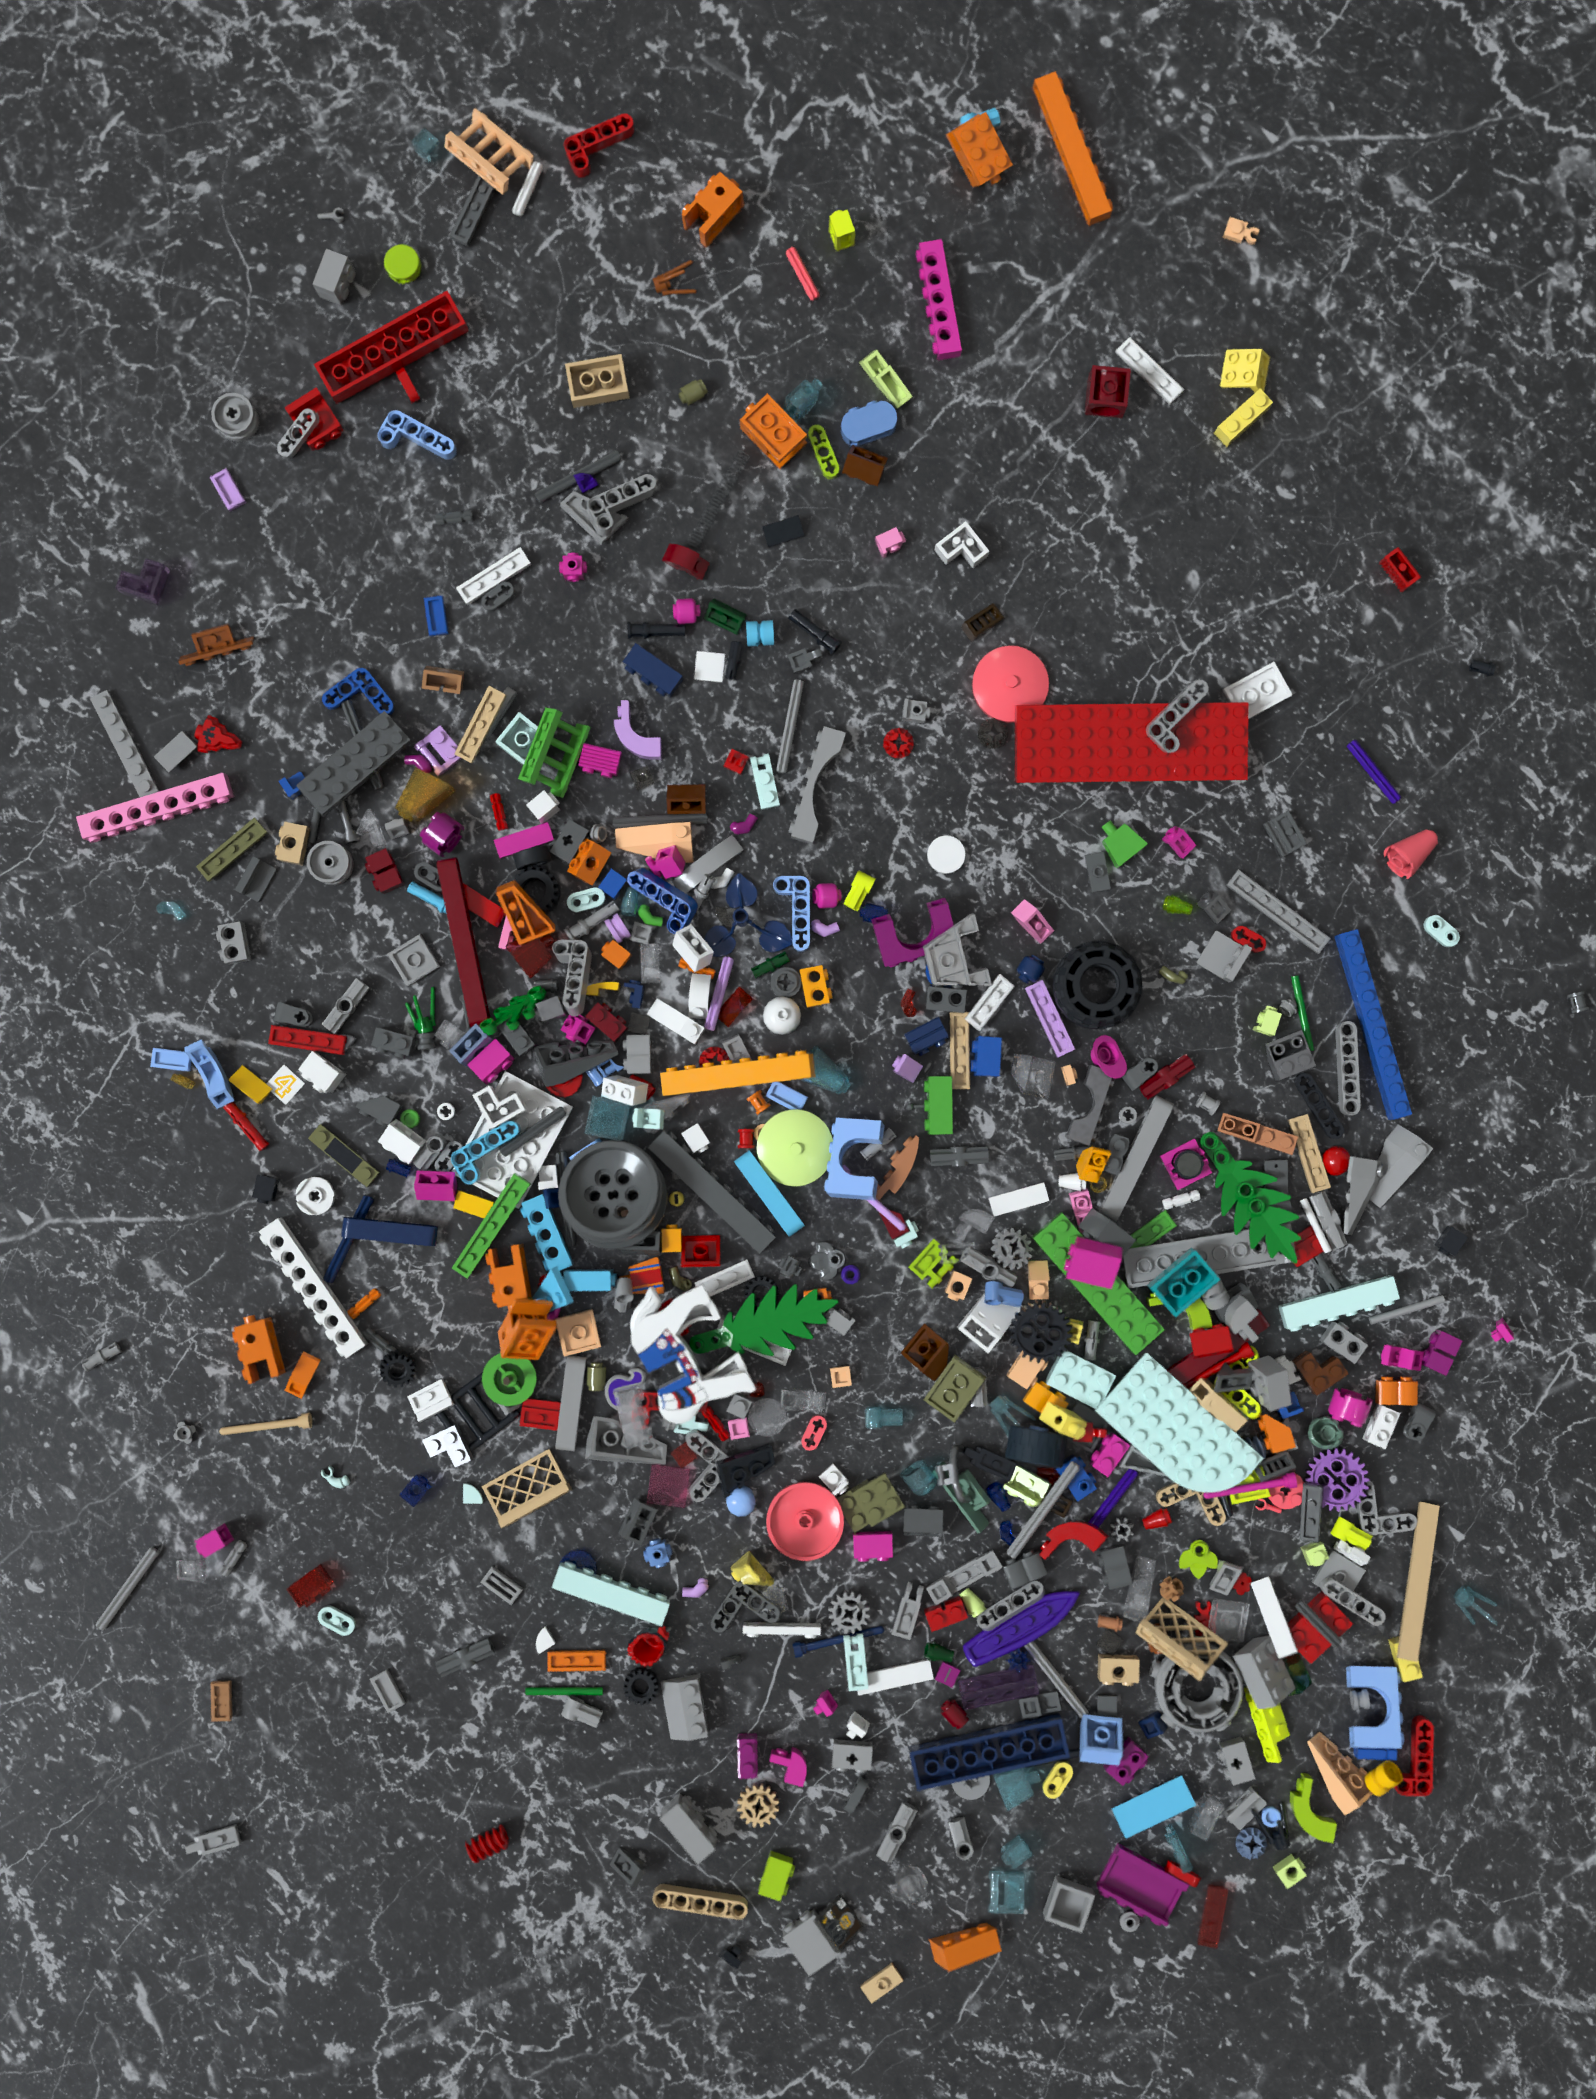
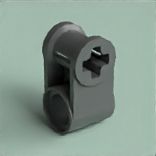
M278 1002L273 1021L307 1027L312 1023L313 1015L308 1010ZM299 1016H305V1020L299 1019Z
M1144 1058L1136 1065L1130 1067L1125 1075L1122 1076V1079L1133 1091L1156 1073L1158 1064L1152 1058ZM1145 1062L1153 1063L1151 1071L1144 1070L1146 1067Z
M1418 1402V1405L1413 1406L1403 1428L1404 1435L1408 1439L1415 1441L1422 1440L1435 1418L1436 1411ZM1413 1428L1417 1431V1434L1412 1432Z

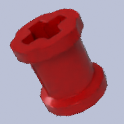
M738 1129L740 1133L738 1148H755V1145H753L755 1129Z

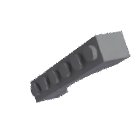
M825 726L823 731H818L816 742H819L817 749L813 748L810 760L814 761L812 767L807 768L805 778L808 781L806 786L802 785L799 795L802 797L801 804L797 803L794 814L797 815L796 821L791 822L789 833H792V839L812 845L814 843L818 830V822L813 808L814 787L824 767L841 753L846 736L845 732Z

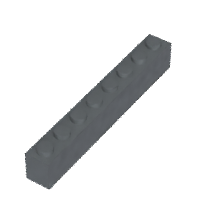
M664 1130L648 1148L760 1254L776 1237L773 1234L775 1230L768 1223L766 1225L762 1224L759 1221L761 1217L754 1210L750 1212L746 1208L748 1204L742 1198L738 1197L736 1199L731 1194L733 1190L726 1183L721 1185L717 1181L719 1177L712 1170L708 1172L704 1168L706 1164L698 1157L694 1159L690 1155L692 1151L684 1143L680 1146L676 1142L678 1138L670 1130L668 1132Z

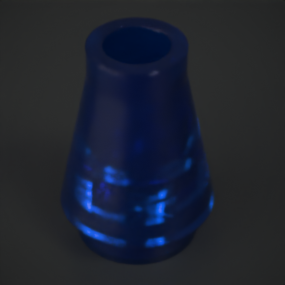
M994 1482L986 1488L987 1496L1000 1508L1001 1512L1011 1507L1002 1484Z

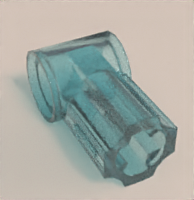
M865 1408V1428L903 1426V1409Z

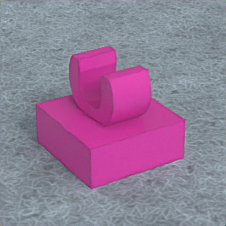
M1501 1318L1496 1321L1497 1329L1491 1332V1337L1494 1341L1497 1342L1504 1338L1508 1343L1513 1340L1514 1333L1505 1320Z
M826 1690L816 1700L817 1703L813 1710L817 1715L824 1712L826 1717L834 1713L838 1705L830 1692Z

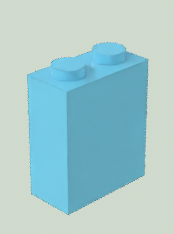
M567 1269L564 1271V1282L569 1291H611L617 1280V1273H614V1269Z

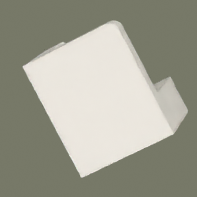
M557 1165L541 1167L539 1171L540 1182H538L539 1190L559 1188Z

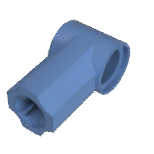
M996 1281L985 1283L984 1302L986 1304L1021 1306L1024 1298L1022 1290L1005 1287L1002 1283Z

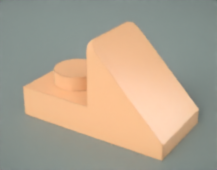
M1028 1261L1029 1300L1049 1299L1048 1281H1050L1048 1261Z

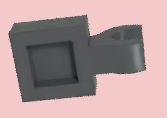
M804 648L788 655L794 674L812 668L811 661L823 658L820 649L807 653Z

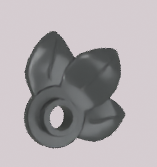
M828 1242L817 1243L818 1253L811 1256L808 1264L813 1269L820 1270V1279L826 1281L836 1276L838 1268L845 1264L846 1257L841 1250L834 1249ZM833 1256L838 1257L837 1263L833 1261Z

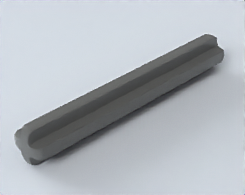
M562 1106L558 1107L499 1149L504 1157L508 1156L567 1114Z

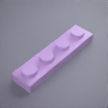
M1043 980L1026 987L1027 995L1057 1058L1075 1050Z

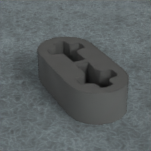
M509 582L498 584L482 597L481 602L484 609L489 612L496 611L514 597L515 590ZM503 587H505L506 589L510 588L508 590L510 593L509 595H506L504 593L499 597V595L503 592ZM497 597V599L493 601L494 606L491 607V605H487V599L490 598L491 600H493Z
M861 1776L858 1778L843 1805V1810L850 1814L854 1812L868 1787V1780Z

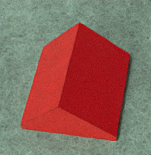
M720 1235L682 1236L681 1267L721 1266Z

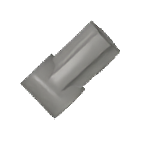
M441 1135L430 1137L412 1163L420 1170L427 1171L446 1147V1139ZM434 1139L440 1141L441 1146L439 1149L433 1147L432 1142Z
M619 1278L615 1281L614 1309L621 1313L631 1308V1301L633 1300L632 1280L629 1278Z
M975 1367L977 1371L986 1376V1373L981 1368ZM986 1379L971 1399V1407L988 1406Z
M569 1695L561 1715L568 1720H578L596 1728L603 1711L585 1704L582 1699L576 1696Z
M953 1818L948 1821L956 1854L960 1859L967 1860L973 1854V1846L965 1818ZM967 1845L969 1850L963 1853L959 1851V1847Z

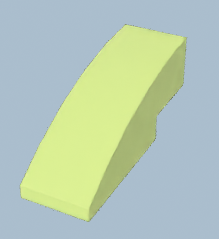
M874 350L859 362L876 386L896 408H899L913 397L893 368L885 362L878 350Z

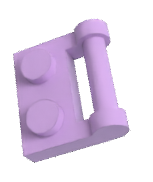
M438 726L424 739L414 745V748L420 751L435 769L434 772L437 776L445 773L462 759L454 755L458 746L441 726ZM429 743L445 760L443 765H440L426 748Z

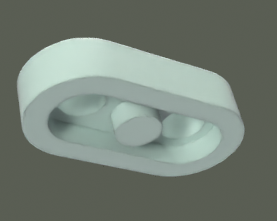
M599 888L576 892L568 897L567 905L573 912L597 908L605 902V894ZM599 895V900L593 901L592 897ZM580 900L581 904L579 906H575L574 901Z
M1433 915L1425 920V931L1441 945L1452 947L1459 942L1460 936L1458 931L1442 917ZM1434 921H1436V922L1438 923V927H1437V928H1434V927H1433V922H1434ZM1448 934H1452V940H1449L1447 938Z
M325 1606L318 1613L319 1622L340 1635H349L355 1629L356 1623L354 1618L333 1606ZM330 1612L332 1618H327L326 1613ZM347 1621L349 1627H344L343 1622Z

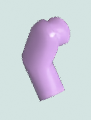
M818 919L811 922L813 932L823 937L840 931L837 922L828 926L821 923Z

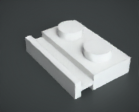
M443 1379L407 1396L418 1418V1422H422L454 1405Z

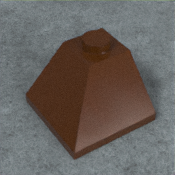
M924 1323L901 1351V1354L935 1382L947 1367L949 1344Z

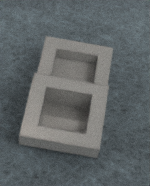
M739 1034L722 1042L733 1063H740L739 1059L751 1058Z

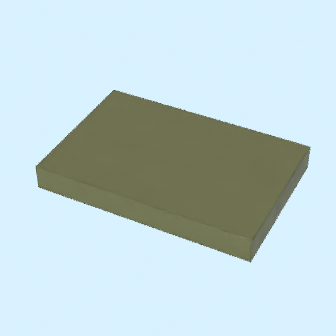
M954 1355L923 1400L955 1423L987 1377L957 1355Z

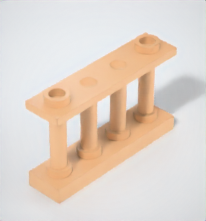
M476 108L473 110L472 124L458 136L450 131L445 135V148L502 195L508 190V177L522 164L529 170L532 166L534 156L531 152L522 147ZM478 129H481L487 136L474 148L468 146L465 141ZM494 140L501 148L488 160L484 159L479 153ZM509 152L516 160L503 172L499 171L494 165Z

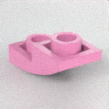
M1087 1188L1086 1190L1069 1193L1077 1227L1093 1208ZM1078 1227L1079 1232L1083 1233L1084 1231Z

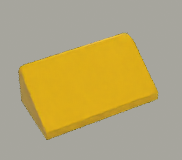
M243 1065L229 1078L233 1085L258 1104H261L273 1090Z
M458 1190L453 1208L485 1218L495 1202Z

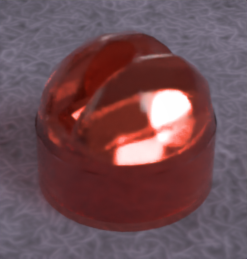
M757 1382V1385H755L756 1390L751 1393L749 1392L751 1397H762L765 1395L764 1385Z

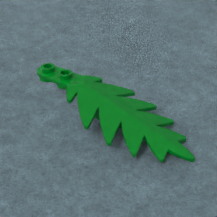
M1213 1132L1205 1133L1200 1140L1201 1146L1219 1171L1215 1180V1188H1219L1224 1182L1221 1195V1215L1225 1216L1237 1201L1234 1214V1234L1238 1235L1251 1218L1249 1225L1250 1248L1254 1249L1265 1235L1270 1258H1274L1280 1251L1287 1259L1296 1264L1298 1261L1291 1243L1301 1240V1237L1280 1224L1297 1220L1299 1216L1290 1211L1269 1206L1290 1200L1291 1196L1270 1189L1256 1188L1275 1182L1277 1178L1262 1172L1245 1170L1244 1168L1251 1166L1252 1162L1235 1161L1217 1134ZM1208 1138L1213 1139L1212 1145L1207 1144ZM1219 1154L1224 1155L1223 1161L1218 1160L1217 1157Z
M794 1284L786 1292L776 1308L777 1287L774 1285L761 1301L756 1313L755 1293H751L739 1309L734 1321L733 1313L729 1312L724 1320L723 1327L693 1336L690 1339L689 1345L696 1354H702L729 1346L735 1352L739 1351L740 1354H744L745 1351L742 1347L744 1346L757 1353L773 1356L774 1352L764 1341L765 1339L775 1345L794 1350L796 1346L785 1332L798 1337L813 1339V1334L803 1322L812 1324L828 1323L823 1312L831 1309L839 1300H818V1289H814L797 1304L798 1286ZM714 1336L718 1338V1343L714 1342ZM696 1341L700 1342V1348L696 1346Z

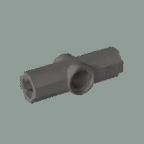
M967 1146L930 1150L931 1166L951 1165L952 1167L989 1163L988 1147L967 1148Z
M488 1637L473 1645L468 1644L455 1650L452 1654L435 1661L438 1674L442 1678L459 1669L465 1670L475 1665L477 1661L495 1654L494 1645Z

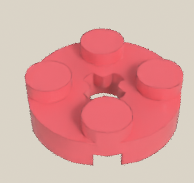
M1296 1473L1297 1488L1290 1489L1287 1494L1280 1491L1284 1486L1269 1488L1270 1497L1268 1499L1278 1508L1292 1509L1302 1503L1304 1482Z

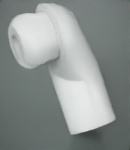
M726 868L722 876L714 877L716 880L711 888L726 887L734 872Z

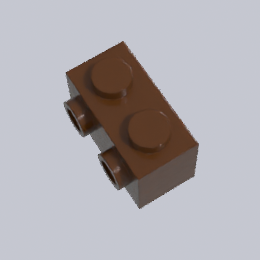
M852 445L842 473L847 474L851 478L865 481L869 485L878 486L888 458Z
M705 784L667 785V814H706Z

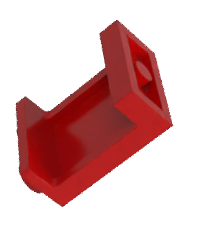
M317 387L284 407L293 422L304 409H311L318 413L319 423L306 439L312 451L323 448L326 442L339 438L342 432H344V429ZM307 415L308 421L311 422V415Z

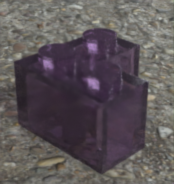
M145 559L140 576L121 570L115 589L124 595L158 605L170 569L164 564Z

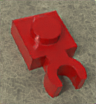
M1196 1601L1195 1606L1199 1611V1615H1194V1619L1215 1633L1214 1614L1208 1613L1211 1610L1210 1601H1206L1207 1605L1203 1609L1200 1608V1602ZM1195 1630L1196 1636H1203L1200 1630Z

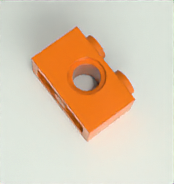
M586 838L580 844L575 858L571 860L567 872L593 886L612 852Z

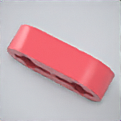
M815 1415L810 1419L802 1436L801 1443L806 1450L816 1449L826 1430L827 1421L822 1415ZM821 1419L823 1427H818L816 1432L813 1431L815 1428L813 1421ZM811 1434H814L813 1441L815 1444L807 1446L805 1439H809Z

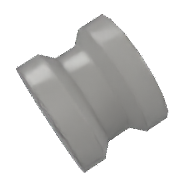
M1362 1689L1360 1692L1350 1691V1702L1353 1710H1358L1361 1707L1370 1709L1367 1689Z

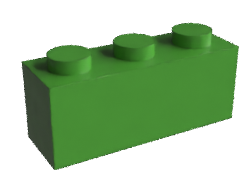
M952 1076L927 1077V1081H924V1092H927V1100H924V1111H927L928 1119L924 1120V1129L928 1131V1134H953Z

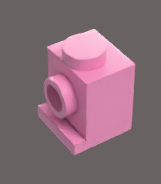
M897 527L875 537L876 545L883 558L887 556V552L894 553L898 551L902 543L906 542L902 531L898 532Z

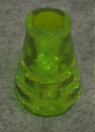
M1167 895L1163 902V910L1167 913L1190 915L1193 909V904L1174 895Z

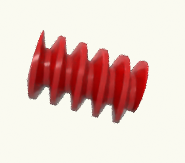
M502 1824L499 1825L500 1831H497L495 1827L492 1828V1835L485 1831L486 1838L479 1834V1841H476L472 1837L471 1845L465 1841L468 1855L473 1862L479 1863L480 1858L485 1860L487 1855L492 1857L494 1852L500 1853L501 1848L503 1850L508 1849L509 1839Z

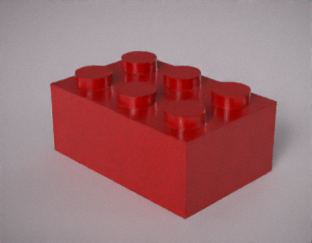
M1322 1591L1307 1604L1338 1637L1353 1625ZM1300 1612L1287 1623L1297 1650L1310 1664L1331 1646L1325 1637Z

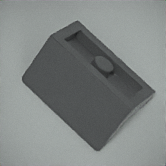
M252 857L235 890L260 902L277 869Z

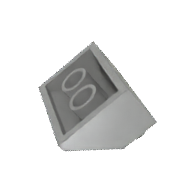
M699 1674L660 1681L670 1738L672 1740L690 1741L708 1737L709 1729Z

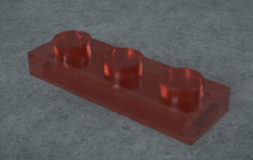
M1208 1884L1197 1939L1198 1945L1218 1948L1228 1896L1227 1888Z

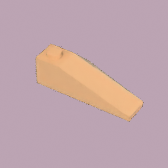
M690 822L615 829L617 849L652 856V858L656 859L658 850L676 845L686 863H693L692 827Z
M1320 1731L1307 1742L1331 1797L1343 1814L1347 1815L1359 1808L1373 1794L1365 1783L1367 1772L1362 1767L1358 1768L1355 1766L1348 1755H1342L1338 1751V1747Z

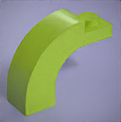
M1150 1293L1151 1297H1146L1148 1306L1162 1305V1302L1154 1293ZM1200 1298L1185 1309L1191 1330L1212 1327L1209 1311Z
M1301 1773L1296 1783V1790L1298 1792L1290 1791L1292 1812L1308 1834L1321 1841L1334 1843L1337 1823L1333 1818L1319 1816L1311 1811L1309 1799L1313 1779L1309 1774Z

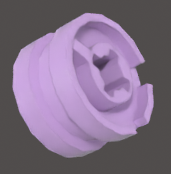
M618 913L613 915L612 919L604 921L618 944L622 942L623 938L631 936Z

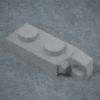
M237 1824L200 1834L194 1838L195 1841L187 1843L185 1850L186 1854L197 1851L198 1855L202 1854L204 1856L239 1846L242 1842Z

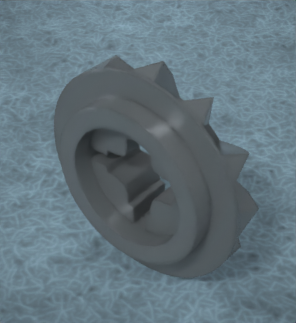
M782 967L776 970L771 977V988L780 997H792L801 987L800 975L792 968ZM785 974H787L788 981L794 982V984L788 985L786 991H784L783 984L777 983V981L784 980Z

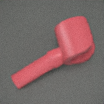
M1258 1499L1264 1502L1263 1507L1255 1505L1258 1510L1267 1509L1277 1513L1282 1511V1509L1266 1503L1264 1499Z

